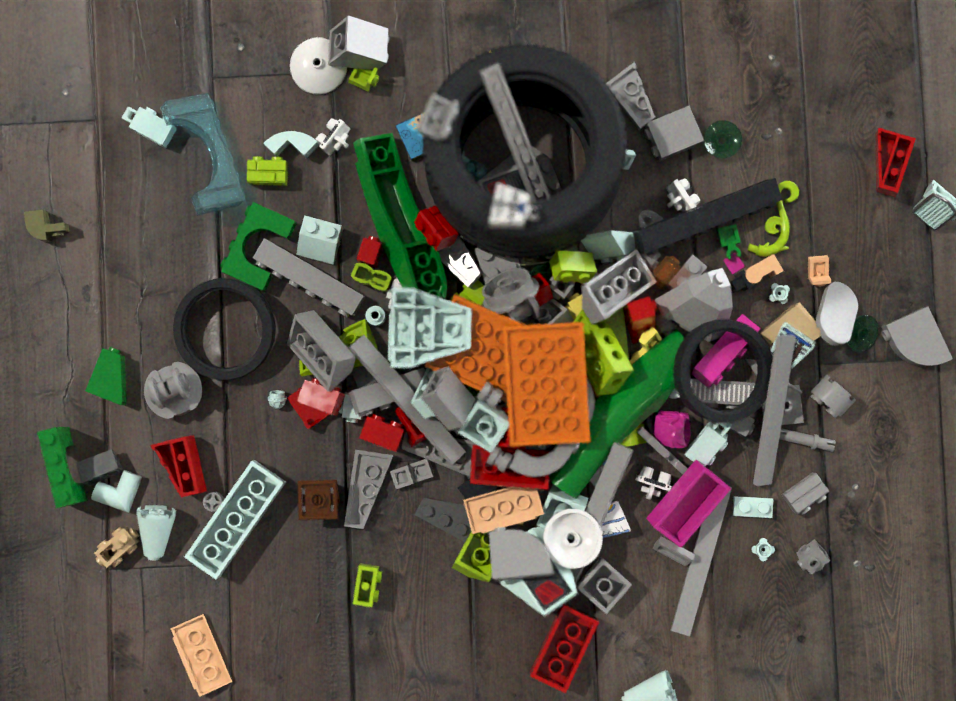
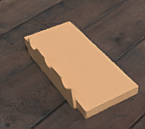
M508 487L463 500L472 534L479 532L487 533L494 531V528H505L536 519V516L544 514L537 489Z
M204 614L171 628L174 635V643L193 688L197 690L199 697L232 682Z

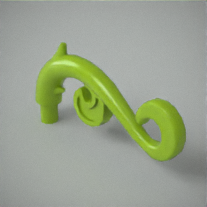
M784 181L778 185L780 193L783 189H788L791 193L788 199H784L785 203H791L798 198L799 188L794 182ZM782 200L776 202L780 217H770L764 225L765 231L771 235L778 233L779 230L775 226H780L781 233L777 241L771 245L767 242L765 245L758 246L749 243L747 251L756 253L757 256L768 257L789 249L785 244L789 237L790 226Z

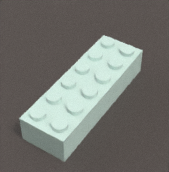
M256 460L251 461L184 557L214 579L221 577L286 484V481Z

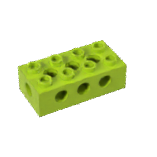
M581 310L573 323L583 322L586 375L597 395L617 393L633 371V368L607 320L604 319L592 324L584 310Z

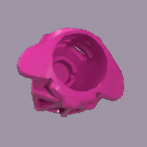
M659 410L655 417L654 426L656 440L662 445L671 448H684L688 446L691 436L688 413Z

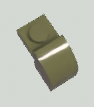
M45 210L24 212L26 229L36 239L52 242L51 235L52 237H62L64 233H70L69 225L64 222L50 224L49 212Z

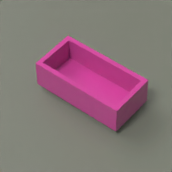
M696 459L646 519L655 529L682 548L731 488Z

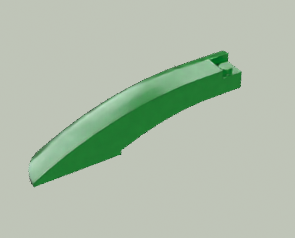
M393 133L356 140L353 142L358 159L355 165L363 193L382 246L402 288H413L445 299L447 280L440 254L432 245L428 244L426 237L415 226L414 221L419 210L408 186Z
M676 329L631 365L633 371L617 393L600 395L594 402V411L589 421L590 442H578L580 445L576 453H571L564 465L549 474V478L554 485L576 499L599 467L608 458L614 442L621 443L651 414L659 411L676 388L673 378V366L677 350L685 338L681 332Z

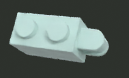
M127 107L122 119L130 123L129 128L167 148L177 130L173 125L174 121L165 116L161 119L156 116L157 112L148 107L146 110L139 107L138 111ZM134 113L135 116H134L133 120H131L130 118H131L132 114Z
M709 421L688 446L685 456L693 462L697 459L704 466H710L716 459L714 455L718 451L722 452L727 446L728 434L726 433L732 424L716 422L713 424ZM718 425H721L724 429L721 430L718 428Z

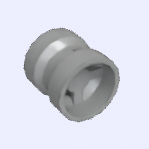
M487 381L477 398L488 402V405L494 408L504 392L500 389H495ZM493 390L492 393H491V395H490L489 398L487 399L486 397L488 396V394L490 393V391Z
M496 446L486 462L497 466L498 470L504 472L513 455L504 453L500 447Z

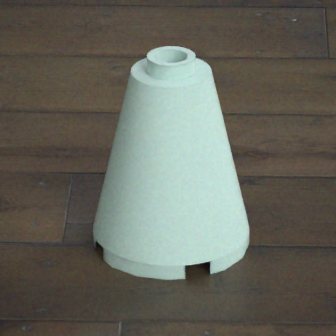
M146 505L143 510L140 507L137 509L144 556L148 557L149 560H159L160 557L164 556L176 517V510L174 508L170 511L164 505Z
M666 670L625 691L622 701H677L675 689L671 685L673 683Z

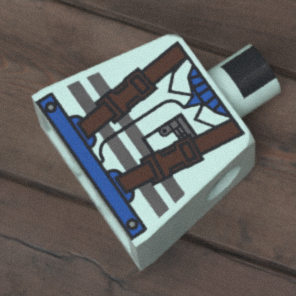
M787 322L783 323L778 335L796 336L791 368L802 360L816 344L814 340ZM775 339V342H774V344H773V346H772V348H771V350H770L771 355H773V356H774V349H775L776 339Z

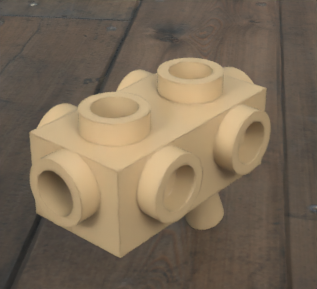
M119 527L112 533L113 537L109 541L105 539L97 546L98 550L94 554L97 556L96 560L101 566L106 568L110 566L116 567L123 561L121 557L124 554L128 553L130 555L138 548L136 544L139 542L137 539L139 534L134 528L124 527L122 529ZM110 549H111L113 552L115 551L114 556H110V555H109V550H110Z

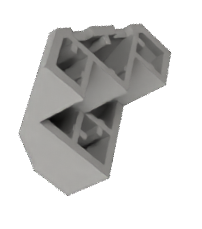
M723 268L693 278L655 299L663 318L679 323L681 328L689 332L709 321L730 319L733 308L731 285ZM726 331L713 333L704 340L710 342L719 339Z

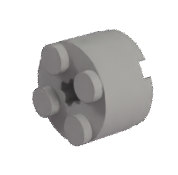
M826 374L813 388L810 397L820 405L822 403L827 406L825 410L835 418L837 416L841 417L856 399L853 397L849 399L851 394L835 380L834 382L832 380L828 381L830 377Z

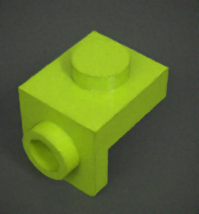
M374 67L373 71L354 68L348 83L369 92L371 87H375L379 80V76H377L378 68Z

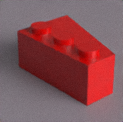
M882 128L877 129L876 192L896 197L916 138Z
M649 296L623 306L624 318L632 344L639 343L643 332L651 327L655 329V312L657 311L655 301L651 300Z
M194 435L150 445L152 450H155L161 465L167 470L169 478L181 498L207 491Z

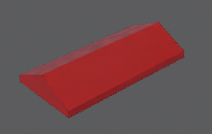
M472 445L470 484L548 490L549 474L527 476L509 468L508 465L504 472H501L497 466L486 462L491 455L489 451L479 445ZM500 447L504 453H510L511 455H514L518 449ZM519 449L520 451L533 457H541L550 452L542 450Z

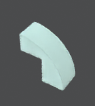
M296 131L275 134L263 143L276 157L291 144L306 159L319 146L318 142L311 136Z

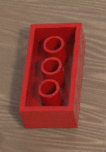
M565 603L562 604L529 672L530 677L566 693L597 628L598 619Z

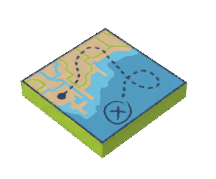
M423 113L395 125L411 161L423 156V134L417 132Z

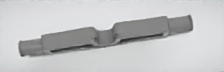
M643 426L638 429L637 433L681 474L686 472L688 468L646 431Z

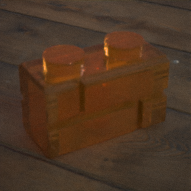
M666 256L651 272L657 281L655 285L661 289L668 285L681 269L680 262L675 257Z

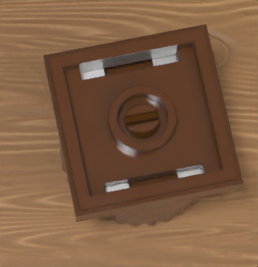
M337 480L298 481V520L338 519L340 494Z

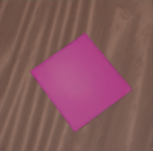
M736 252L730 255L731 259L727 260L726 258L723 260L732 275L745 267L741 259L737 258Z

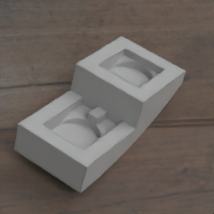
M428 459L390 471L396 489L435 476Z

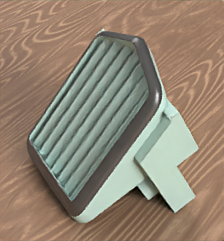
M933 180L928 185L923 195L924 198L914 206L912 211L933 230H938L950 220L956 219V198Z

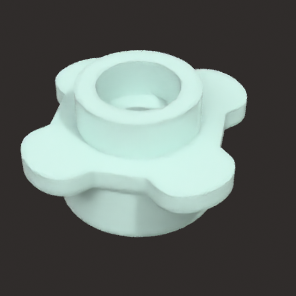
M772 284L769 300L785 304L788 301L787 296L790 288L787 285Z
M761 538L759 543L752 547V552L757 554L761 561H766L767 557L775 552V548L767 543V539Z

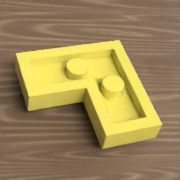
M653 327L641 335L639 342L642 348L632 355L629 361L631 365L662 340L658 331Z

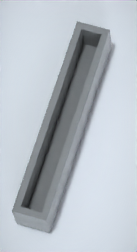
M265 238L253 256V259L257 261V266L264 270L267 267L272 269V274L280 279L283 276L290 280V285L297 289L300 286L305 288L307 295L314 299L317 295L323 299L321 303L330 308L333 305L339 308L338 312L347 318L349 315L355 316L365 298L364 295Z

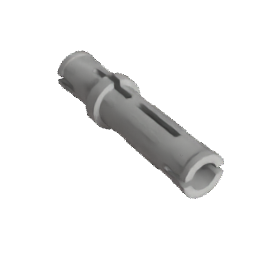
M783 428L780 430V440L810 446L814 450L818 448L830 452L834 451L835 446L833 444L835 445V440L821 438L817 434L808 435Z

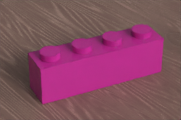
M743 314L736 320L749 325L757 332L760 330L756 324ZM727 331L695 366L691 375L709 389L713 384L717 386L723 379L722 374L724 371L729 372L736 364L733 361L737 357L741 359L747 352L746 347L748 343L740 336Z

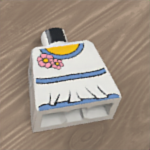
M618 501L612 502L600 528L602 538L631 531Z

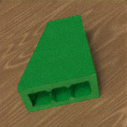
M102 348L85 391L116 404L126 406L125 356L121 355L120 350L116 348Z

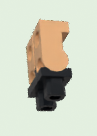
M773 254L747 270H742L735 274L736 279L729 282L731 291L734 293L742 289L744 292L758 283L764 275L769 274L771 278L781 273L783 269L775 255Z

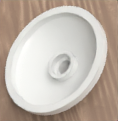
M308 39L302 42L292 54L290 60L291 75L295 83L308 93H329L335 90L345 78L347 67L328 65L329 39ZM319 60L320 64L316 66L314 61Z
M579 509L563 510L555 514L548 521L543 535L544 547L551 559L558 565L566 568H580L588 565L597 557L602 546V532L597 521L587 512ZM568 536L574 537L573 543L568 542Z

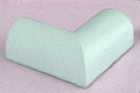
M123 470L117 487L98 482L93 490L91 499L129 513L143 476Z

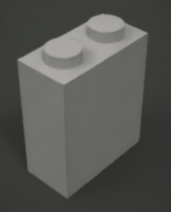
M690 106L650 121L645 125L646 129H644L647 140L652 142V153L655 158L658 157L659 161L701 145L704 141Z
M449 367L433 372L421 396V399L448 431L455 428L459 429L465 425V421L475 401L472 394Z

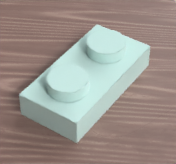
M733 496V516L772 518L773 498Z

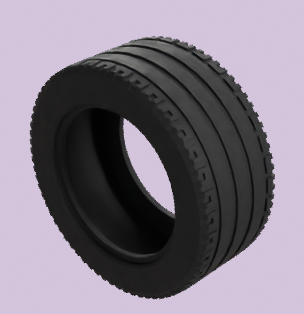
M510 44L508 47L499 46L497 49L492 48L489 52L484 51L483 54H477L474 59L470 58L465 64H461L459 69L456 68L448 76L447 81L444 80L442 86L437 90V96L449 102H459L457 106L458 114L451 122V132L447 138L437 142L422 135V153L432 199L442 216L458 232L459 236L462 235L465 241L473 246L476 245L478 249H482L487 253L493 252V255L510 256L511 259H522L523 257L531 259L540 258L543 255L547 257L548 255H554L557 250L564 251L572 247V244H578L587 234H591L599 223L602 222L615 200L627 151L626 127L622 110L618 107L619 103L614 93L610 92V87L605 83V80L603 78L600 79L599 74L593 71L592 67H587L584 61L581 62L577 57L573 58L572 54H566L563 50L557 51L553 47L547 48L545 45L540 47L538 44H517L514 46ZM496 63L500 65L515 106L542 108L562 118L579 137L586 160L579 176L564 191L549 199L528 203V206L539 208L537 220L525 218L523 228L490 227L495 196L482 189L473 180L462 161L464 146L472 131L486 117L495 113L479 72Z

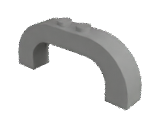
M586 378L590 421L594 411V394ZM555 444L548 454L541 457H533L517 449L508 467L527 476L547 475L564 465L571 453H576L580 444Z

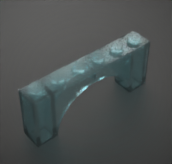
M205 93L165 101L161 106V111L166 126L177 125L191 130L201 138L211 155L213 171L210 183L205 189L196 192L191 197L197 216L242 204L245 201V192L239 184V175L234 169L231 153L228 152L227 140L225 135L222 134L220 120L216 117L214 102L210 99L209 94Z

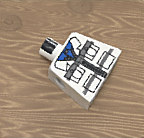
M498 184L490 218V227L523 228L525 218L538 219L539 208L528 206L529 195Z

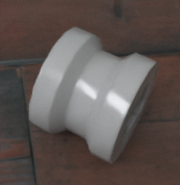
M210 492L205 495L203 505L208 511H217L224 501V497L219 492Z

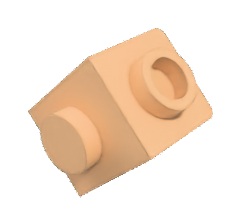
M827 255L808 257V279L812 285L821 287L831 283V278L829 277V257Z

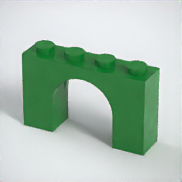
M253 202L251 206L247 207L245 211L246 218L243 223L239 224L236 231L238 233L236 240L231 241L228 248L230 250L227 258L224 257L220 267L222 268V273L266 292L273 274L252 265L248 261L245 254L246 243L253 234L260 231H268L290 240L297 223L288 217Z
M54 427L37 432L56 508L88 501L84 484L74 481L67 463L66 448L74 446L70 428Z

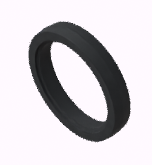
M218 278L199 284L182 299L175 313L173 334L181 357L192 369L209 378L229 380L252 373L266 360L275 341L276 324L269 303L258 290L239 280ZM228 290L236 292L247 298L259 313L262 323L261 342L256 353L242 365L229 368L212 365L203 360L190 343L187 330L190 312L200 298L213 291Z
M729 319L709 321L694 328L681 342L674 360V384L682 402L697 416L716 423L740 421L755 413L765 402L773 358L763 337L749 325ZM720 331L732 332L743 338L751 347L757 362V379L751 394L742 404L726 411H717L706 406L696 396L689 375L691 358L697 346L709 335Z

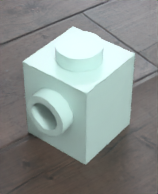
M345 394L339 413H342V418H346V422L358 423V419L363 420L362 414H355L350 397Z

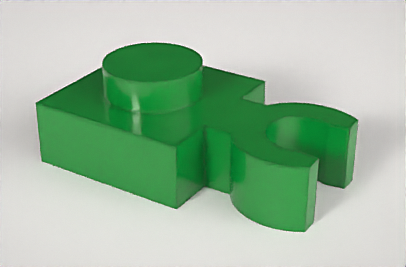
M734 224L716 229L721 248L727 247L725 253L727 260L731 259V251L736 252L737 258L740 257L741 251L736 247V244L741 243L737 225Z

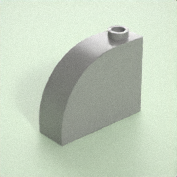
M929 307L921 308L881 326L884 340L889 342L893 351L901 359L910 364L933 366L953 359Z
M504 527L494 528V531L489 532L492 577L495 582L554 576L551 557L544 545L536 537L520 530H506Z

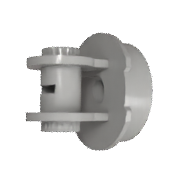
M523 268L501 272L484 285L482 289L484 296L483 305L495 313H500L518 322L529 316L537 320L540 318L538 311L540 306L534 296L539 289L538 282Z
M174 362L172 366L164 367L159 371L154 370L148 375L144 386L145 400L149 408L160 417L171 419L174 416L185 415L198 406L202 396V383L194 369L184 363Z

